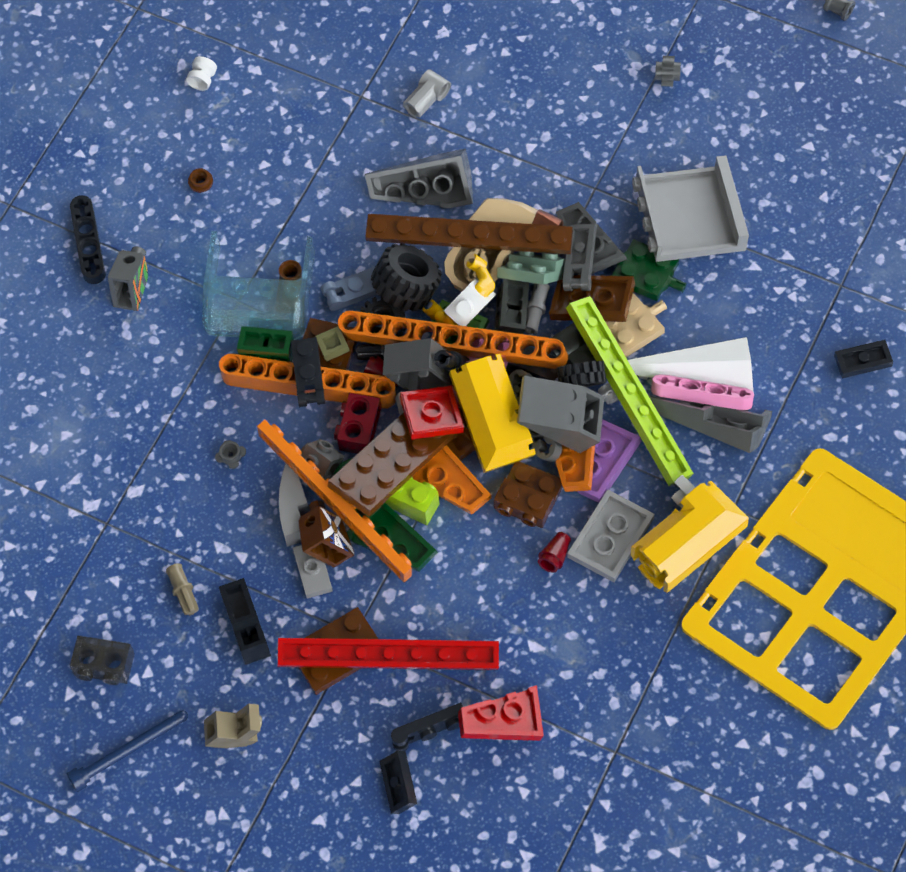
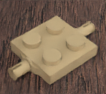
M633 293L626 322H606L625 357H628L665 333L664 326L656 318V315L667 309L663 300L648 307Z

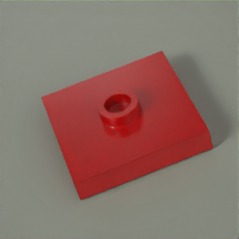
M452 386L400 392V401L411 440L463 433L464 425Z

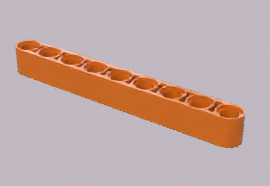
M358 311L343 312L338 319L339 329L345 337L353 341L387 345L421 340L424 333L433 332L431 338L446 350L458 352L462 356L473 358L491 356L493 360L496 354H500L503 362L552 369L564 366L568 361V354L563 343L554 338ZM350 322H357V325L354 329L347 330V326ZM382 325V329L378 333H371L374 326ZM400 329H407V333L404 336H396ZM450 336H458V339L455 343H447V340ZM475 340H484L480 347H472ZM501 343H509V347L506 350H497ZM526 347H535V350L532 354H523V351ZM552 350H561V354L557 358L548 357Z

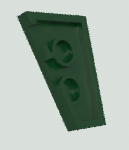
M386 503L368 517L375 526L374 530L380 536L382 534L386 535L393 543L392 548L398 554L403 553L412 563V569L420 572L438 553L431 544ZM351 529L347 531L350 542L371 550Z

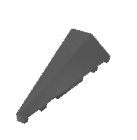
M649 396L660 416L748 453H751L760 446L772 417V411L764 410L762 414H757L748 410H737L682 400L674 402L666 400L664 397Z

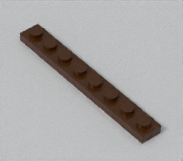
M368 214L365 238L366 241L571 254L573 227Z

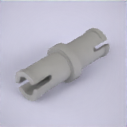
M534 283L531 298L527 305L525 330L527 334L533 335V333H538L541 316L546 311L545 301L550 289L548 284Z

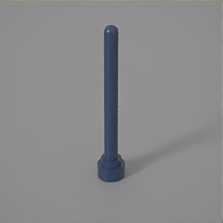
M181 710L85 769L83 767L79 769L74 768L66 774L77 792L86 788V784L90 782L91 777L186 721L188 713Z

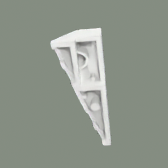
M747 337L628 360L635 374L640 379L647 380V378H653L656 375H670L743 387L753 391L751 357Z

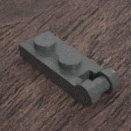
M595 224L570 225L573 227L571 254H566L563 289L564 291H573V289L581 288L582 291H590L597 229ZM574 274H581V278H574Z

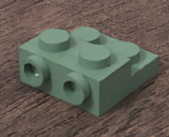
M519 251L518 253L509 254L507 265L497 267V278L543 285L563 280L566 258H560L556 253H542V255H538L534 252Z

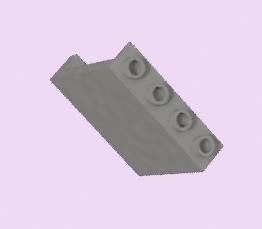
M726 155L717 156L715 167L643 175L641 166H637L636 177L632 178L634 192L639 194L637 198L639 212L644 214L642 220L644 232L649 233L648 248L649 252H654L656 262L746 251L749 234Z

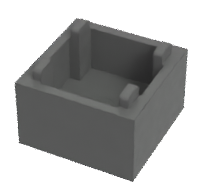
M432 338L385 345L383 375L404 390L413 391L453 386L449 371L438 367L435 363L439 361H434V356L438 351H449Z

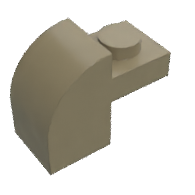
M247 704L237 713L215 711L204 720L205 747L235 748L256 743L258 741L257 733L260 732L262 726L259 705Z

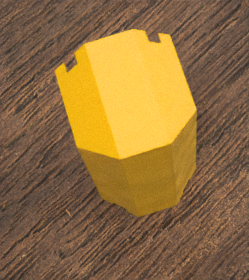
M496 354L493 360L491 356H487L461 366L462 371H459V373L456 372V369L451 370L449 376L483 472L487 473L533 457L536 453L535 449L529 450V444L533 443L528 428L517 423L518 414L516 412H518L519 405L501 355Z
M709 481L707 485L701 483L681 500L680 503L683 505V508L680 512L675 508L667 518L631 546V557L634 561L639 558L642 563L638 566L640 572L657 589H661L664 586V592L668 593L748 526L749 518L712 481Z

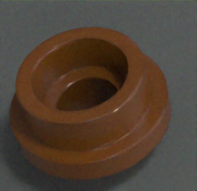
M203 168L193 170L188 178L189 187L198 193L208 191L213 185L211 173Z

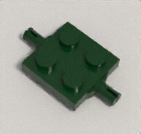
M633 239L627 251L623 253L627 259L617 263V267L612 276H634L635 287L633 292L656 302L662 292L668 289V287L683 293L687 285L686 282L673 277L680 259L656 262L654 252H649L648 245Z

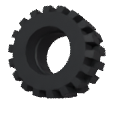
M400 243V245L392 244L391 247L388 246L372 272L371 281H373L372 287L377 290L378 296H381L386 303L392 304L395 308H401L404 311L409 309L413 312L418 309L422 310L423 307L425 308L441 283L442 273L438 269L439 265L425 251L419 250L412 245L407 246Z

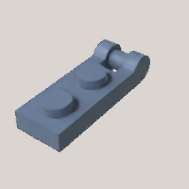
M375 267L335 282L329 281L324 283L320 289L323 296L328 299L327 305L329 309L336 311L378 295L376 293L377 290L372 287L373 281H371V275ZM343 291V296H337V293Z

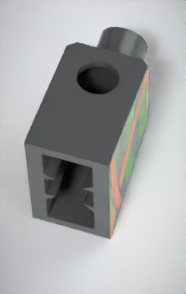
M134 246L131 251H119L108 274L113 307L138 311L148 280L146 251L141 247Z

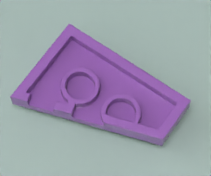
M602 419L600 443L595 445L592 488L589 491L577 492L599 503L640 445V436Z

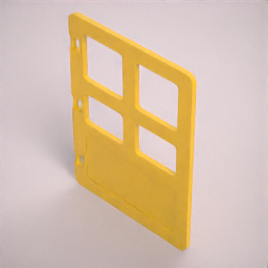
M821 448L813 450L794 477L787 483L753 527L750 534L743 540L712 580L699 600L695 602L682 620L683 632L823 728L828 730L836 729L906 635V501L827 450ZM804 473L812 477L805 487L797 483ZM757 534L765 538L758 548L750 544ZM780 535L827 566L825 572L807 595L798 593L756 564L757 559L775 536ZM742 581L747 582L792 613V616L760 657L752 655L709 625L711 619ZM842 581H851L895 610V616L877 640H869L824 609V605ZM709 597H712L717 602L708 611L702 606ZM808 627L816 628L861 659L859 665L834 699L828 704L823 703L777 671L779 665Z

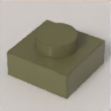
M339 326L315 336L326 361L350 351Z

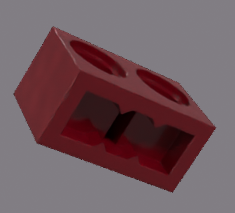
M349 393L347 402L343 401L340 417H343L341 425H336L334 440L338 442L339 451L358 454L374 440L382 411L380 398ZM358 410L366 411L361 415L355 414V412ZM352 433L360 434L356 438L348 437Z

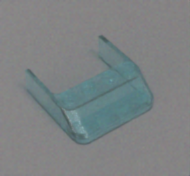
M211 231L203 284L202 322L205 331L213 336L239 337L241 326L292 331L294 340L299 339L304 334L315 257L313 238L307 236L303 272L298 280L216 276L220 243L217 231Z

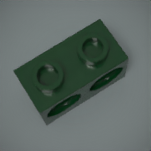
M241 326L237 352L239 355L293 362L291 341L294 340L293 332Z

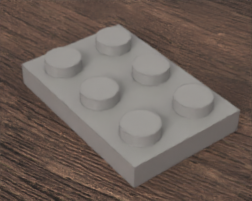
M607 490L568 551L567 558L615 582L631 557V546L644 536L654 520L655 514Z

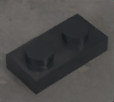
M886 340L835 351L834 354L842 379L893 366V359Z
M397 750L379 761L391 814H400L417 804L406 751Z

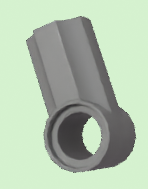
M429 69L420 78L418 87L403 102V107L414 118H420L436 100L441 101L446 97L451 88V83Z

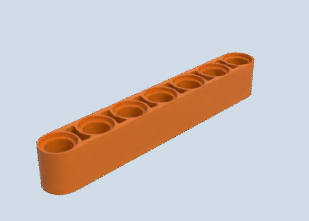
M226 354L219 361L222 379L229 386L297 396L293 362L239 354ZM321 367L325 400L343 403V401L347 402L349 393L380 398L382 409H388L396 402L395 383L386 376ZM230 368H237V369H236L235 371H233V372H228V371H227V370H229ZM255 372H262L258 376L252 375ZM282 375L287 376L285 379H277L279 376ZM331 383H338L335 387L328 386ZM356 387H364L360 391L353 390ZM315 389L305 390V392H306V393L315 392ZM383 390L390 391L385 395L379 394Z

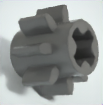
M663 56L662 62L656 61L655 80H661V86L673 87V81H680L681 62H674L675 56Z

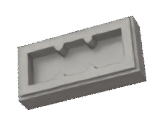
M302 545L293 547L307 599L333 592L325 563L304 553Z

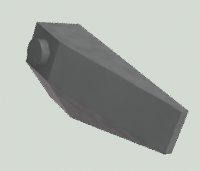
M466 148L440 153L365 174L370 199L411 202L424 206L426 204L448 209L473 204L472 176Z

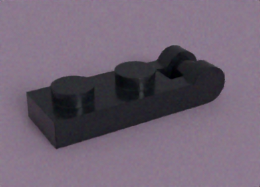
M317 337L291 341L299 407H306L307 404L316 402L317 405L325 404ZM315 389V392H311V393H306V392H305V390Z
M460 702L395 728L391 732L393 748L396 751H406L409 748V744L418 740L427 741L434 738L438 732L446 729L452 731L459 728L458 712L463 707L462 703Z

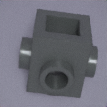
M322 439L306 443L301 449V456L307 462L309 460L314 462L320 470L319 474L325 480L327 478L331 479L334 476L336 468L345 457L334 449L330 442Z

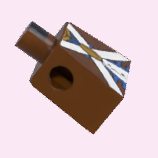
M316 500L309 504L310 511L298 520L302 550L304 553L332 567H336L355 555L343 521L336 514L326 509L324 501Z

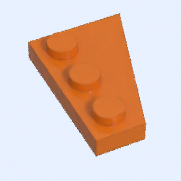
M561 444L562 452L555 462L565 492L591 490L595 445L578 453Z
M447 445L413 476V479L420 483L427 482L437 489L439 497L471 515L492 498L487 489Z

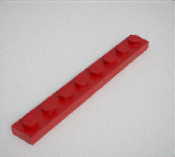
M278 638L277 667L498 670L499 641Z

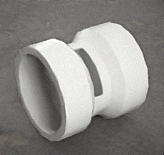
M198 56L192 63L193 70L188 73L186 82L196 90L205 91L208 90L211 84L210 78L214 76L217 65L206 57Z

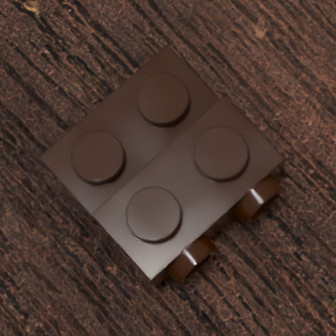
M520 461L515 462L508 477L504 478L494 498V509L503 516H514L521 519L524 524L530 527L538 526L543 528L563 488L561 479Z

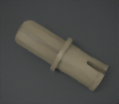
M173 564L166 569V573L174 588L172 593L174 596H177L183 613L189 616L194 615V613L198 612L199 607L192 592L193 585L188 583L182 564Z

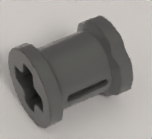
M826 0L823 10L826 12L830 10L841 16L843 21H846L853 12L856 2L854 0Z

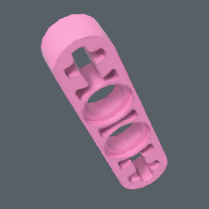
M656 375L652 378L651 392L659 397L737 410H749L753 405L754 392L747 388L670 375Z

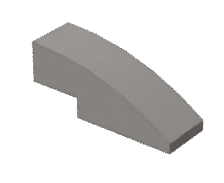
M285 464L279 489V512L288 547L301 542L298 520L309 512V508L299 476Z

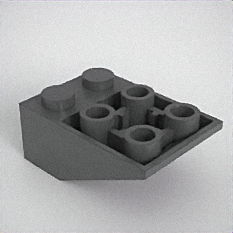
M523 376L517 423L581 453L600 443L605 396L585 386Z

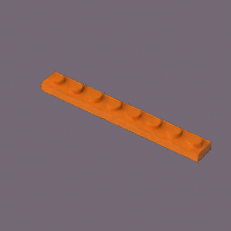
M263 420L257 426L259 437L403 583L412 576V563L403 553L398 554L392 548L393 543L384 534L380 536L374 530L375 526L367 516L361 517L355 511L357 509L355 506L328 487V480L330 479L327 478L325 480L319 474L320 470L311 460L307 462L301 456L302 452L295 443H288L283 438L284 434L276 424L270 425L266 420Z

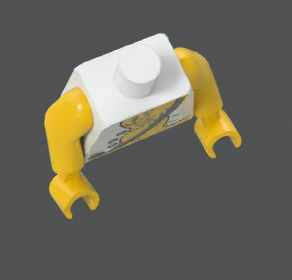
M474 254L475 259L473 263L466 262V266L476 273L477 278L444 311L441 306L431 299V307L429 309L423 307V312L438 323L467 326L496 295L494 292L495 283L486 269L487 262Z

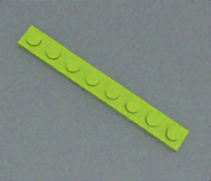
M589 296L570 303L566 310L595 360L604 361L606 379L668 486L676 484L675 481L681 475L689 479L694 473L592 298Z

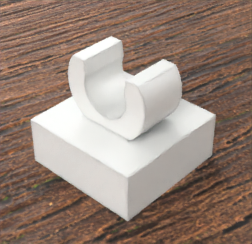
M681 475L675 481L680 490L671 498L678 506L683 508V505L680 503L681 500L695 487L687 478Z

